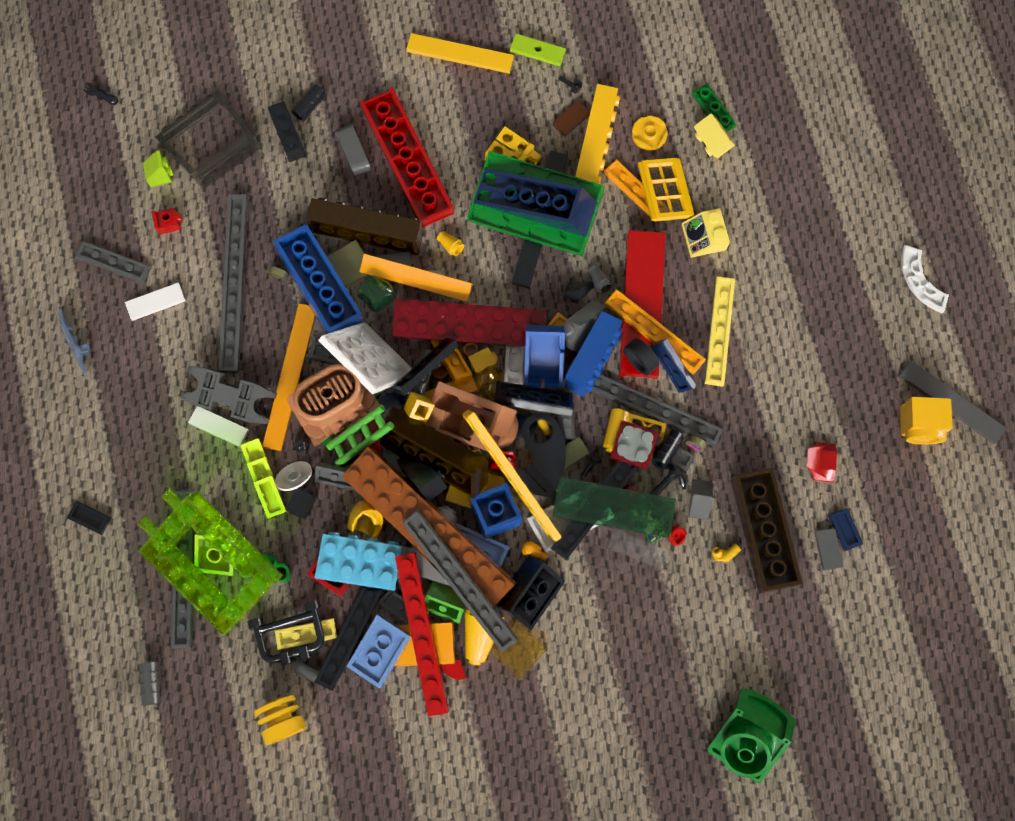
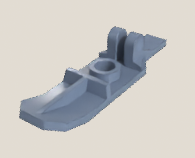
M59 307L60 328L83 375L87 376L83 357L89 354L90 347L88 344L78 346L76 337L73 335V328L70 327L66 320L62 307Z

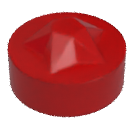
M679 525L671 526L666 533L667 541L674 546L681 545L686 539V530Z

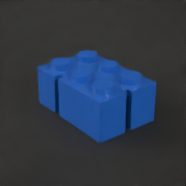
M525 325L524 385L541 387V378H544L545 388H562L563 349L565 347L564 326Z

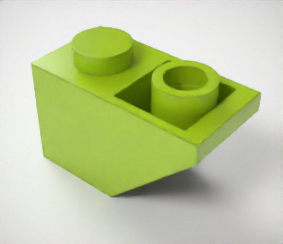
M160 150L155 151L143 163L145 178L150 187L172 183L171 176L174 175L167 157H163Z

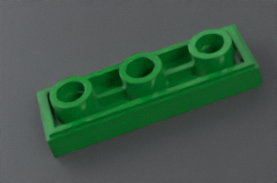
M708 84L692 91V96L707 116L712 113L726 133L736 128L737 124Z

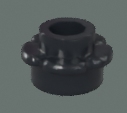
M307 438L292 442L294 447L292 450H297V453L309 450L308 445H311V443H308Z

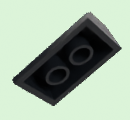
M528 555L512 578L516 582L515 586L497 606L532 631L565 581L543 561Z

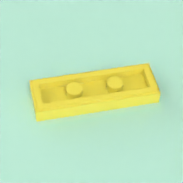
M335 618L322 620L324 641L336 639ZM313 622L275 630L278 650L313 644L317 640Z

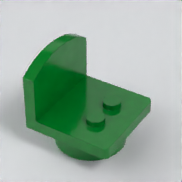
M742 688L738 693L734 710L709 743L707 750L710 754L723 761L725 766L734 774L750 778L756 783H761L791 744L796 720L785 709L768 697L756 691Z

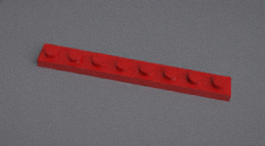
M414 552L395 557L428 717L446 714L449 712L417 554Z

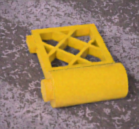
M611 409L603 447L606 448L607 452H612L622 420L632 423L633 420L639 421L644 428L646 427L645 423L650 424L647 426L648 428L653 425L661 427L660 434L658 435L661 437V440L655 446L656 450L658 449L659 444H661L664 438L666 423L633 415L622 409Z

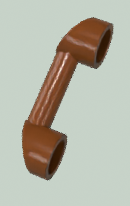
M475 343L465 344L463 348L464 354H462L463 359L467 361L469 356L479 352L478 346ZM443 364L433 370L434 378L439 381H444L449 376Z

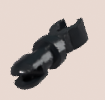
M87 83V85L92 87L94 91L83 89L88 95L97 96V99L105 100L111 105L118 103L116 96L107 94L103 89H97L91 83Z

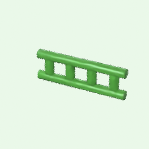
M382 404L326 444L329 450L335 448L339 456L335 460L336 466H342L394 428L392 422L386 424L382 418L381 413L385 411V407ZM375 419L379 429L372 434L367 424ZM359 429L362 430L366 438L358 443L354 435ZM346 439L349 440L352 449L345 453L341 445Z

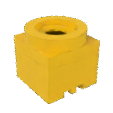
M911 397L905 404L900 406L901 436H906V441L912 444L927 445L947 441V432L952 430L951 399Z

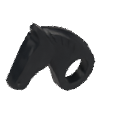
M535 413L527 417L522 425V438L535 462L524 469L514 470L531 494L548 497L552 505H557L556 489L562 478L566 459L565 439L554 417L547 413ZM536 421H545L550 424L553 430L550 440L545 443L534 442L529 436L531 425ZM505 476V483H507L509 487L513 488V486Z

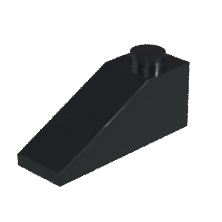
M401 458L396 460L428 502L447 488L443 482L445 477L439 469L435 471L430 465Z

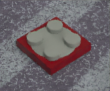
M622 420L610 458L647 470L659 432Z

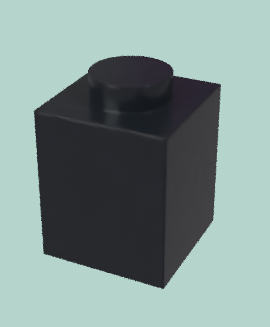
M296 488L285 509L289 513L306 520L316 498L312 496V491L306 488L302 490Z

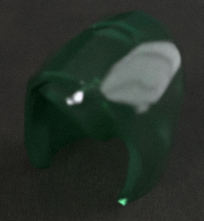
M373 274L359 287L358 291L360 292L357 295L374 313H378L397 298L394 286Z

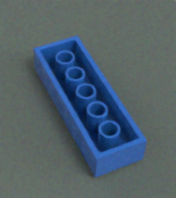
M307 224L273 241L276 252L326 334L363 323L360 310Z

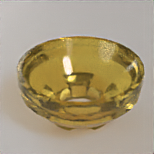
M498 366L486 367L479 374L476 381V386L482 397L494 401L496 382H504V374Z

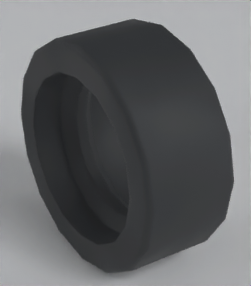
M634 338L623 349L631 365L644 375H649L660 364L654 351L638 338Z

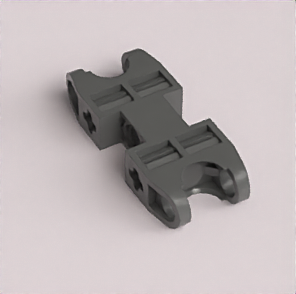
M188 366L187 372L192 373V376L197 379L198 387L193 392L181 391L180 397L208 410H216L218 403L233 407L230 417L252 423H269L270 418L264 416V413L260 411L259 402L265 397L276 399L277 392L263 384L247 379L241 380L239 387L224 382L227 373L212 368Z

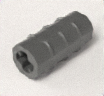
M554 413L565 441L575 440L573 415L568 416Z
M158 662L139 664L142 705L160 704L161 692Z

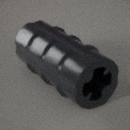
M314 84L302 99L296 103V106L291 110L292 114L304 122L326 96L325 91Z
M669 430L661 444H659L658 449L654 452L651 463L658 469H666L673 456L676 455V451L680 448L684 436L677 430Z

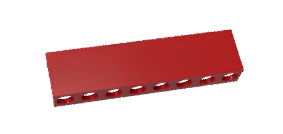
M393 87L389 88V91L369 100H361V110L415 218L421 221L422 228L454 214L453 205Z
M628 230L624 295L661 323L666 233ZM622 319L623 331L621 333L619 377H643L657 380L659 366L649 375H644L636 370L626 358L623 349L634 338L644 341L649 347L653 343Z

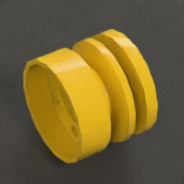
M294 695L273 699L253 712L255 717L265 715L264 718L257 721V724L263 725L268 723L269 727L261 732L266 746L288 738L307 728L302 715L292 717L291 713L296 711L299 706L293 705L288 707V704L296 700Z

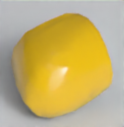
M363 499L358 501L350 512L347 528L352 532L355 529L376 539L382 529L383 516L369 502Z

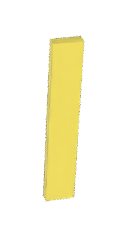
M716 277L704 384L724 386L735 279Z

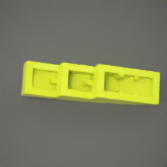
M257 438L241 444V449L267 518L269 519L286 512L260 439Z

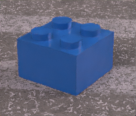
M507 483L479 493L475 499L470 497V507L484 539L521 526L522 516Z

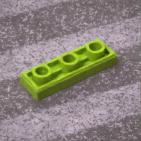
M515 34L510 52L561 67L566 48Z

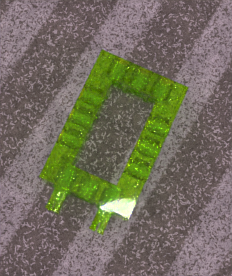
M169 488L163 493L161 498L174 510L159 527L148 516L143 517L137 525L150 536L138 552L206 620L225 636L238 625L283 575L198 491L193 492L182 500ZM191 527L196 533L199 532L210 543L209 546L211 548L214 547L224 557V560L228 561L239 572L238 574L242 578L248 579L252 577L247 584L241 587L240 593L231 600L175 546Z

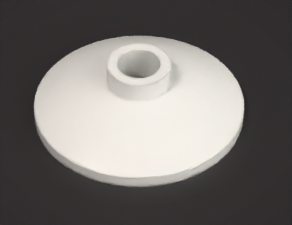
M303 461L291 463L277 474L275 484L278 489L283 491L294 490L309 480L312 468L309 463Z

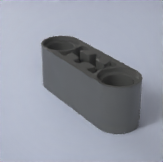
M350 124L335 130L353 176L370 171L368 159L353 125Z

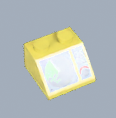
M720 208L701 212L681 224L690 257L724 251L730 243Z

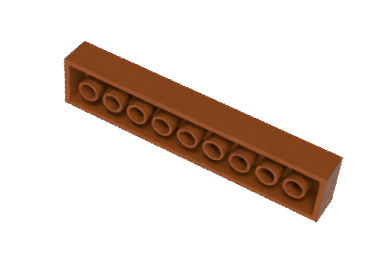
M367 447L341 476L432 563L402 524L405 519L416 510H419L494 607L515 586L516 582L431 501L428 502L424 495L375 448Z

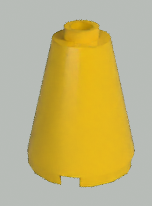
M466 607L465 658L469 660L468 663L480 665L481 662L486 661L494 642Z

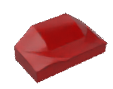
M815 442L814 446L808 447L807 469L813 474V481L832 483L836 473V444Z

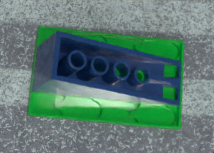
M489 151L466 220L479 226L583 257L605 187L601 184Z

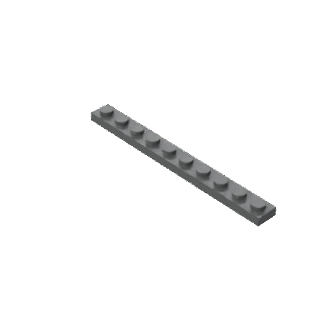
M228 194L218 369V371L224 373H239L248 203L246 194Z

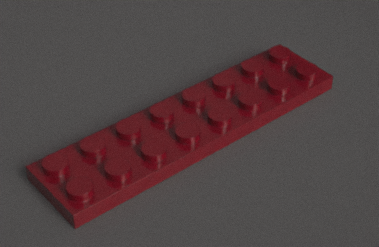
M395 298L392 337L436 341L449 338L461 343L525 347V325L546 326L547 310Z

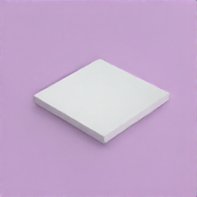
M366 322L322 335L318 340L347 369L356 375L359 381L372 394L394 386L412 369Z

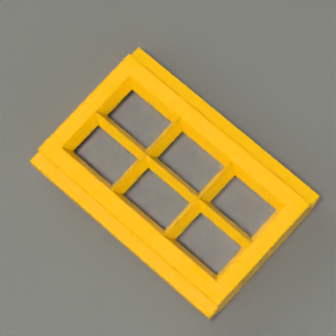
M680 158L643 160L638 162L651 221L694 217Z

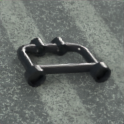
M320 600L304 604L305 613L264 624L263 617L247 621L249 629L253 628L259 653L264 661L268 663L280 662L281 666L293 663L292 658L299 657L300 660L312 657V652L319 650L323 646L325 636L318 609L322 608ZM312 619L317 636L315 643L277 655H270L268 653L263 633Z

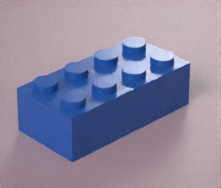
M601 311L566 374L564 383L566 389L582 397H585L587 392L591 393L596 378L601 375L605 362H608L614 346H617L621 338L620 335L623 331L621 320Z

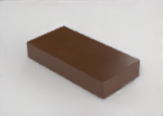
M578 100L553 122V126L566 137L590 116V111Z

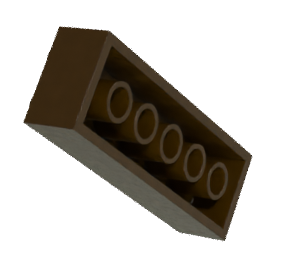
M311 198L306 220L312 233L348 241L356 240L358 243L400 252L410 251V254L414 255L419 254L423 230L422 223L417 218H405L396 213L386 214L377 209H372L371 211L358 205L352 207L343 202L333 203L324 198Z
M392 405L382 415L385 423L392 422L394 428L379 438L380 445L406 460L430 465L435 471L439 469L445 477L444 482L474 499L487 485L488 459L484 455L477 454L466 445L454 441L450 436L438 432L434 427L428 426L420 420L409 417L404 410Z
M768 468L735 475L731 479L759 594L803 584L774 469Z

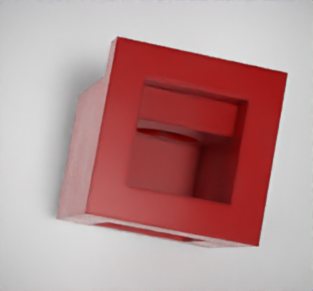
M175 208L158 212L151 211L154 227L159 235L181 230L182 216Z

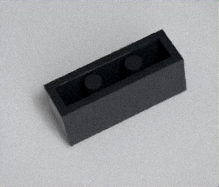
M285 101L267 107L289 163L306 157Z

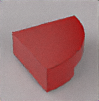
M460 659L456 660L454 664L441 665L442 670L449 677L456 680L466 679Z

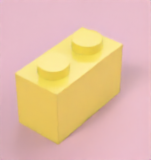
M712 113L694 126L696 130L695 136L700 142L703 141L706 147L704 149L710 157L713 155L719 158L735 146Z

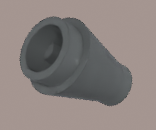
M597 264L589 268L595 290H598L600 293L608 291L612 287V280Z

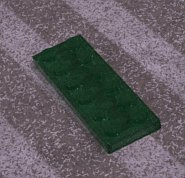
M559 477L552 517L669 539L676 499Z

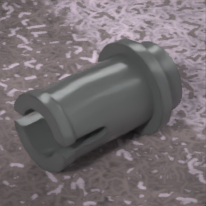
M298 661L293 669L296 676L300 675L315 683L320 672L306 665L304 661Z

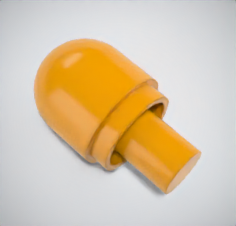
M532 541L525 542L521 548L522 553L527 557L531 555L546 561L549 555L541 551L540 545Z

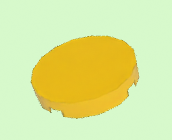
M655 116L639 118L634 123L632 129L633 141L644 150L660 148L666 142L668 136L666 124Z

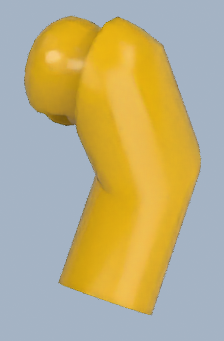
M537 411V412H536V413H547V414L550 415L549 412H543V411ZM537 421L544 436L552 432L547 422Z
M735 543L728 550L714 547L712 549V557L717 561L729 562L741 549Z

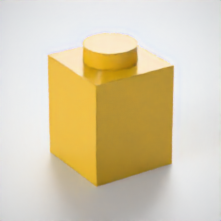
M489 347L468 357L469 365L477 379L496 370L497 362H499L497 355L494 351L491 352Z
M411 392L403 409L409 417L427 423L435 405L428 397Z

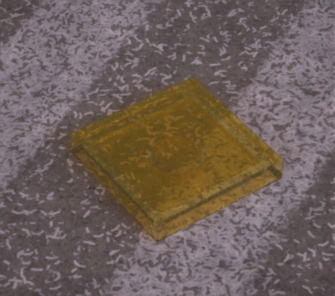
M517 622L511 630L519 640L504 652H501L495 646L491 653L514 675L521 679L547 649Z

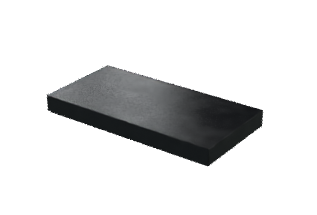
M503 381L496 382L495 403L572 416L573 393Z

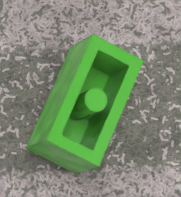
M435 581L432 582L426 594L428 611L460 623L466 609L465 604L451 586Z

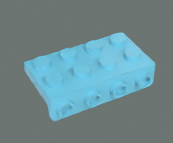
M328 532V535L323 534L315 579L395 591L398 577L395 557L401 555L403 549L402 546H399L398 542L387 541V544L379 543V539L368 538L366 541L359 540L360 537L355 535H348V538L340 537V534L336 532Z

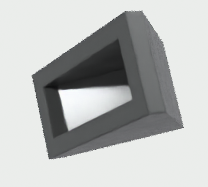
M692 479L689 518L708 520L713 501L712 482Z

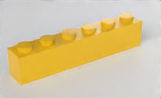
M597 84L575 177L597 184L601 183L602 176H599V171L604 170L606 160L602 158L603 154L607 155L609 144L606 141L607 138L611 139L613 128L610 127V124L615 122L617 112L614 111V107L619 105L620 96L617 95L618 88Z

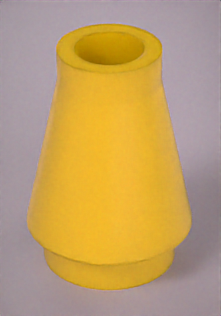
M444 231L438 234L437 240L450 255L458 256L463 251L464 244L462 240Z

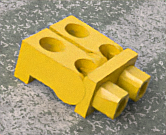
M506 126L496 137V141L494 140L485 152V160L489 151L525 162L528 161L537 165L541 158V155L534 150L533 144H529Z

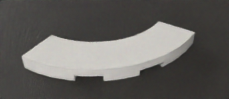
M904 245L901 253V267L909 288L925 305L943 313L949 295L941 292L926 280L921 263L922 250Z

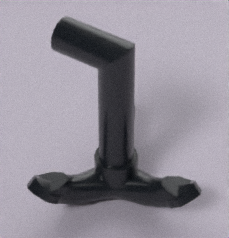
M670 463L666 467L669 470L668 475L646 497L656 508H660L663 505L657 496L676 478L679 479L682 490L686 489L684 475Z

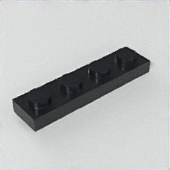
M449 338L442 340L391 387L393 391L403 396L410 394L419 382L424 381L432 370L437 369L446 357L454 353V350L459 346L456 340Z

